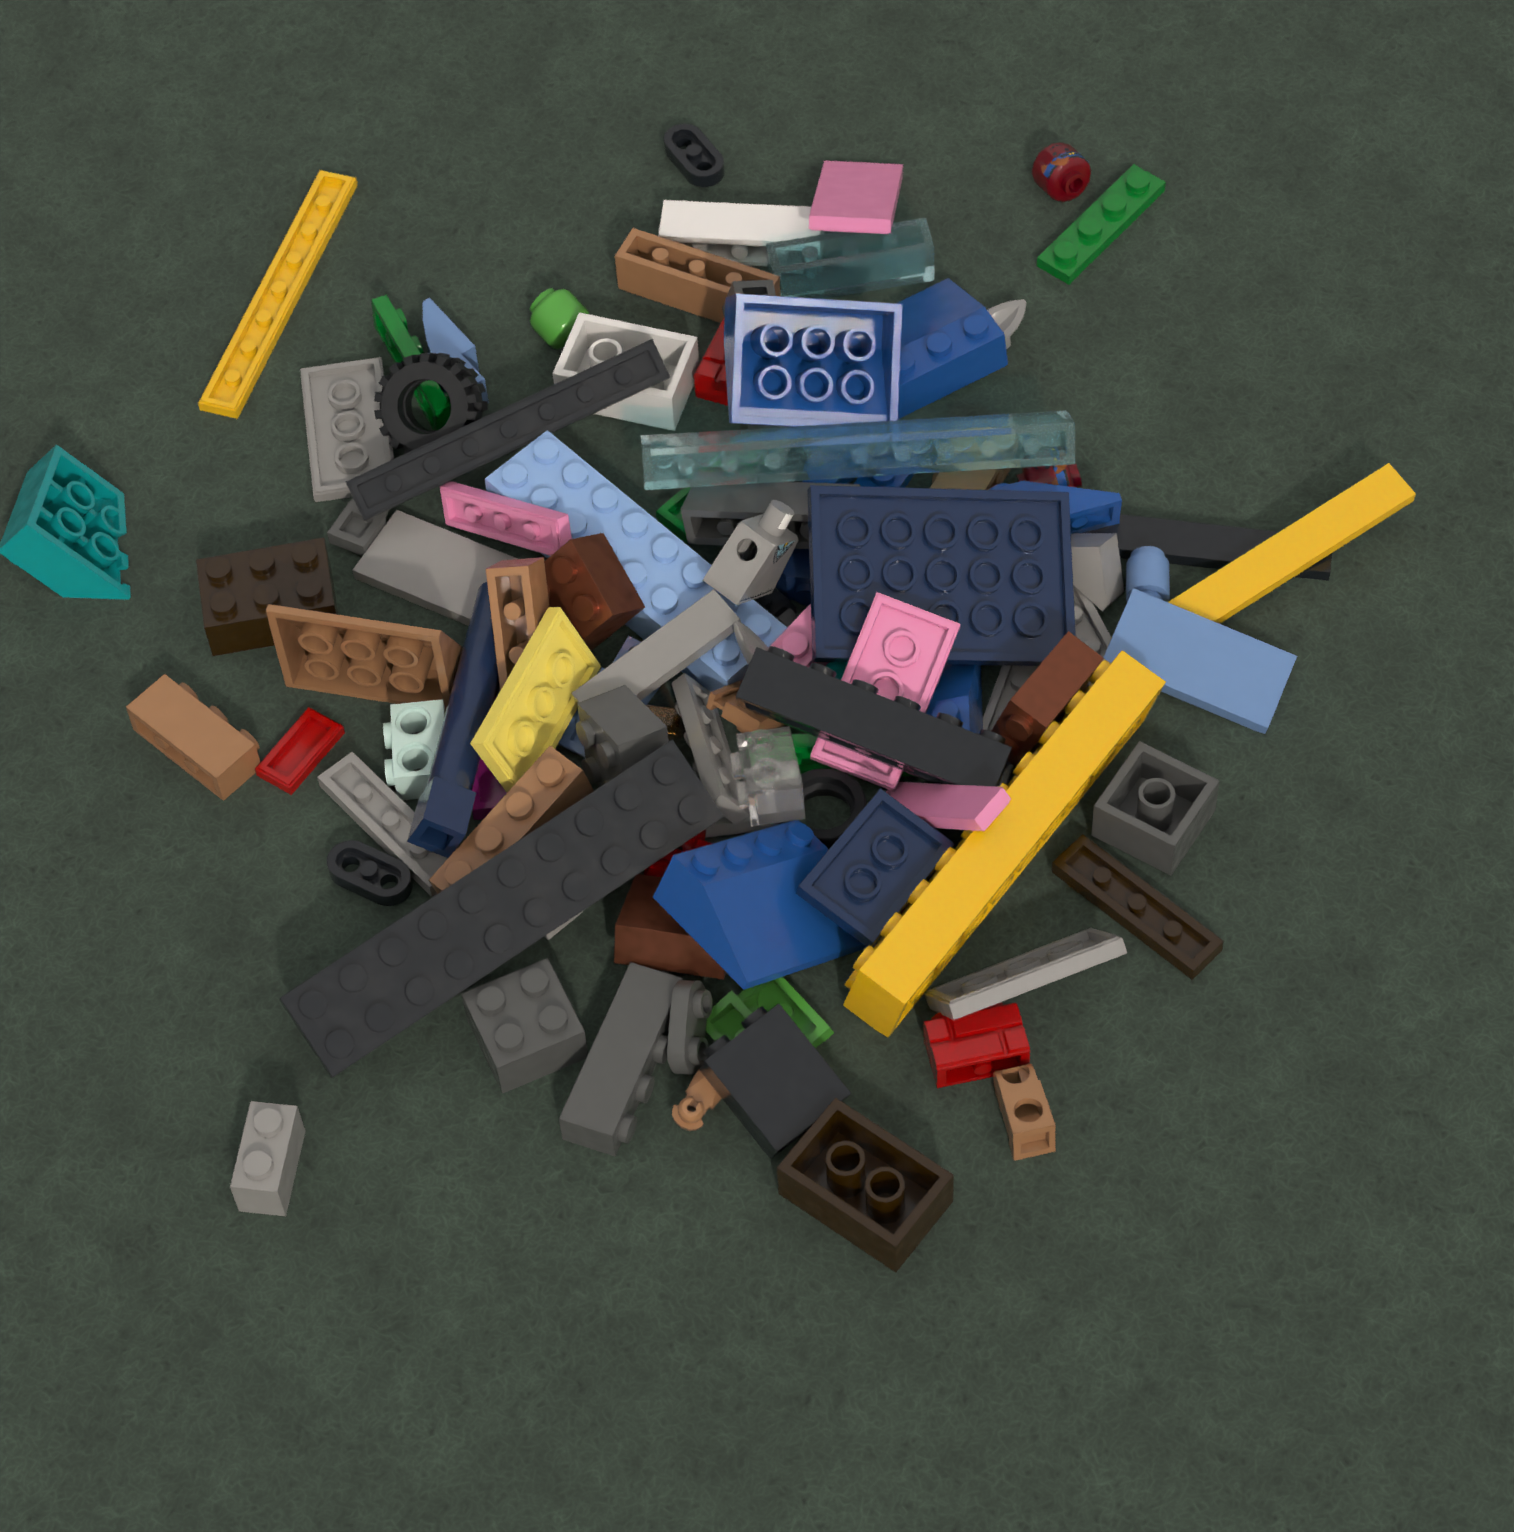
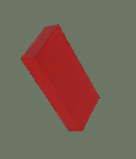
M308 707L255 768L256 775L292 795L345 734L344 726Z

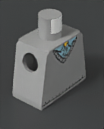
M771 500L764 514L742 520L736 526L703 581L736 605L772 593L798 542L797 535L786 528L794 515V511L783 502Z

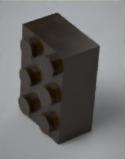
M324 538L196 559L204 629L212 656L275 646L266 614L268 604L338 615L332 569Z
M837 1098L830 1103L777 1167L779 1195L895 1273L953 1202L954 1175Z

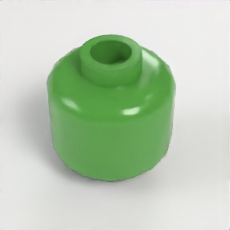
M550 288L541 293L531 304L530 325L551 348L560 349L565 346L578 314L590 315V312L569 290H554Z

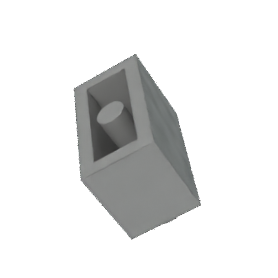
M250 1102L230 1185L239 1212L286 1216L305 1135V1128L298 1106Z

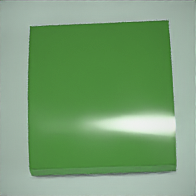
M784 977L745 989L738 995L731 990L712 1007L711 1015L707 1018L706 1032L714 1041L725 1034L732 1040L745 1030L740 1023L761 1006L768 1012L777 1004H780L815 1048L834 1034L830 1026Z

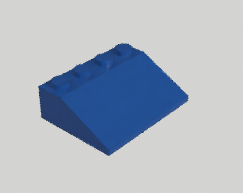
M949 278L896 303L903 304L898 419L1008 365L1005 334L981 303Z
M737 293L726 297L724 353L729 424L897 432L903 304Z
M798 819L673 855L653 895V898L743 990L863 950L866 947L796 894L801 882L828 852V848L814 835L813 831Z

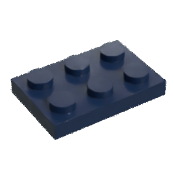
M880 788L801 882L796 894L866 947L869 945L873 947L882 936L880 933L889 919L896 912L901 913L909 903L907 900L917 885L923 879L928 880L935 871L934 867L950 846L953 848L955 843Z

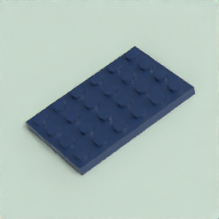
M810 485L808 488L813 662H849L877 592L961 624L946 664L1039 666L1068 631L1076 636L1069 492Z

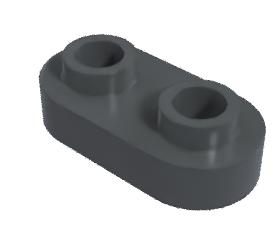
M680 980L675 984L672 992L667 1058L669 1067L674 1074L694 1075L707 1059V1056L703 1053L708 1048V1042L705 1038L707 1018L711 1015L713 1003L711 993L706 990L704 984L699 980Z

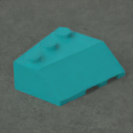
M56 444L27 471L0 542V554L61 597L124 600L131 598L130 585L121 584L120 570L129 568L128 555L121 552L118 545V537L127 533L124 493Z

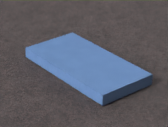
M1135 588L1131 592L1103 657L1112 663L1123 650L1166 681L1161 692L1263 734L1266 733L1297 658L1294 654Z

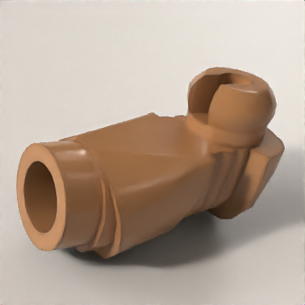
M700 1069L696 1072L685 1091L687 1094L686 1098L680 1101L679 1106L674 1105L672 1108L674 1122L680 1128L688 1131L700 1129L704 1125L701 1119L708 1109L713 1110L722 1099L700 1072Z

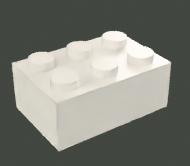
M579 313L553 371L554 384L561 382L653 339L670 378L595 414L675 431L694 385V374L699 366L697 337Z

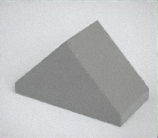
M1071 533L1073 585L1101 611H1104L1124 593L1117 533Z

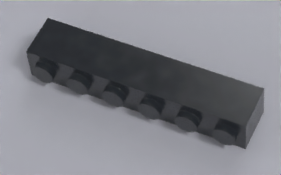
M769 646L768 651L756 647L736 695L739 707L931 783L998 787L1012 747L1004 744L1006 739L999 734L981 729L979 734L962 728L963 722L951 715L938 713L937 717H933L919 711L921 706L905 697L896 696L894 701L878 695L879 689L867 682L854 679L852 684L835 678L836 672L824 665L811 663L809 668L794 662V656L783 649Z

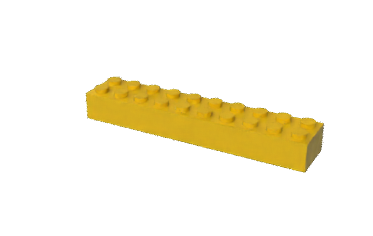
M1123 650L1112 663L1105 659L1100 663L1089 679L1090 685L1084 692L1079 690L1064 709L1066 714L1058 723L1054 720L1041 736L1039 740L1040 745L1033 754L1028 751L1013 771L1015 776L1009 784L1002 783L999 786L1003 787L1011 798L1009 804L985 831L964 830L961 837L963 839L955 849L950 846L935 865L934 869L936 872L930 880L926 881L923 879L914 889L907 900L909 904L903 913L899 914L896 912L882 929L880 933L882 937L875 947L867 946L854 963L852 968L855 970L845 983V986L850 991L843 1006L876 1031L889 1038L1145 721L1166 681Z

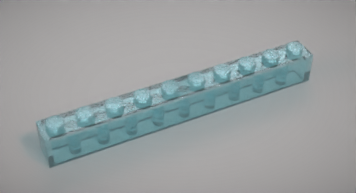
M1064 410L642 435L641 451L644 490L1075 464V422L1069 412Z

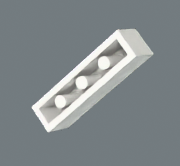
M664 200L658 236L744 265L820 269L824 231L809 229L811 207Z

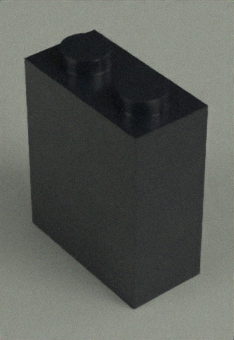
M777 1004L768 1012L763 1006L755 1010L740 1023L745 1030L732 1040L726 1034L716 1040L703 1052L707 1059L700 1068V1072L770 1159L807 1132L835 1098L844 1103L851 1094L780 1004Z

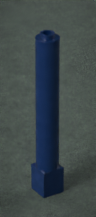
M487 582L483 583L477 592L426 789L418 799L407 840L411 844L446 858L452 855L467 832L476 792L472 791L481 758L470 743L493 705L499 687Z

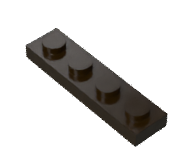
M1082 834L1052 862L1053 874L1191 980L1223 950L1224 941L1085 835Z

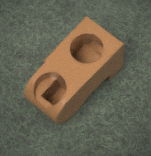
M1026 1064L993 1072L994 1089L1008 1133L1013 1160L1055 1152V1122L1041 1081L1038 1080L1033 1065Z

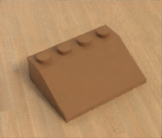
M268 604L266 614L286 687L395 704L443 699L445 710L447 709L463 647L441 630Z

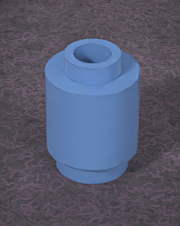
M1142 546L1132 551L1130 558L1126 562L1127 602L1133 588L1169 602V561L1161 549L1153 546Z

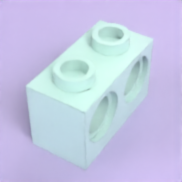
M443 699L390 705L391 722L383 723L385 748L392 749V759H385V776L387 786L395 785L396 793L402 800L419 799L426 789L446 713Z

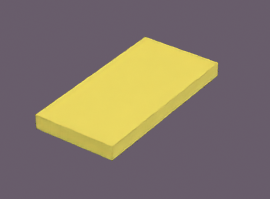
M561 607L547 608L470 743L506 792L516 784L549 746L556 749L578 709L572 692L596 676L601 667Z

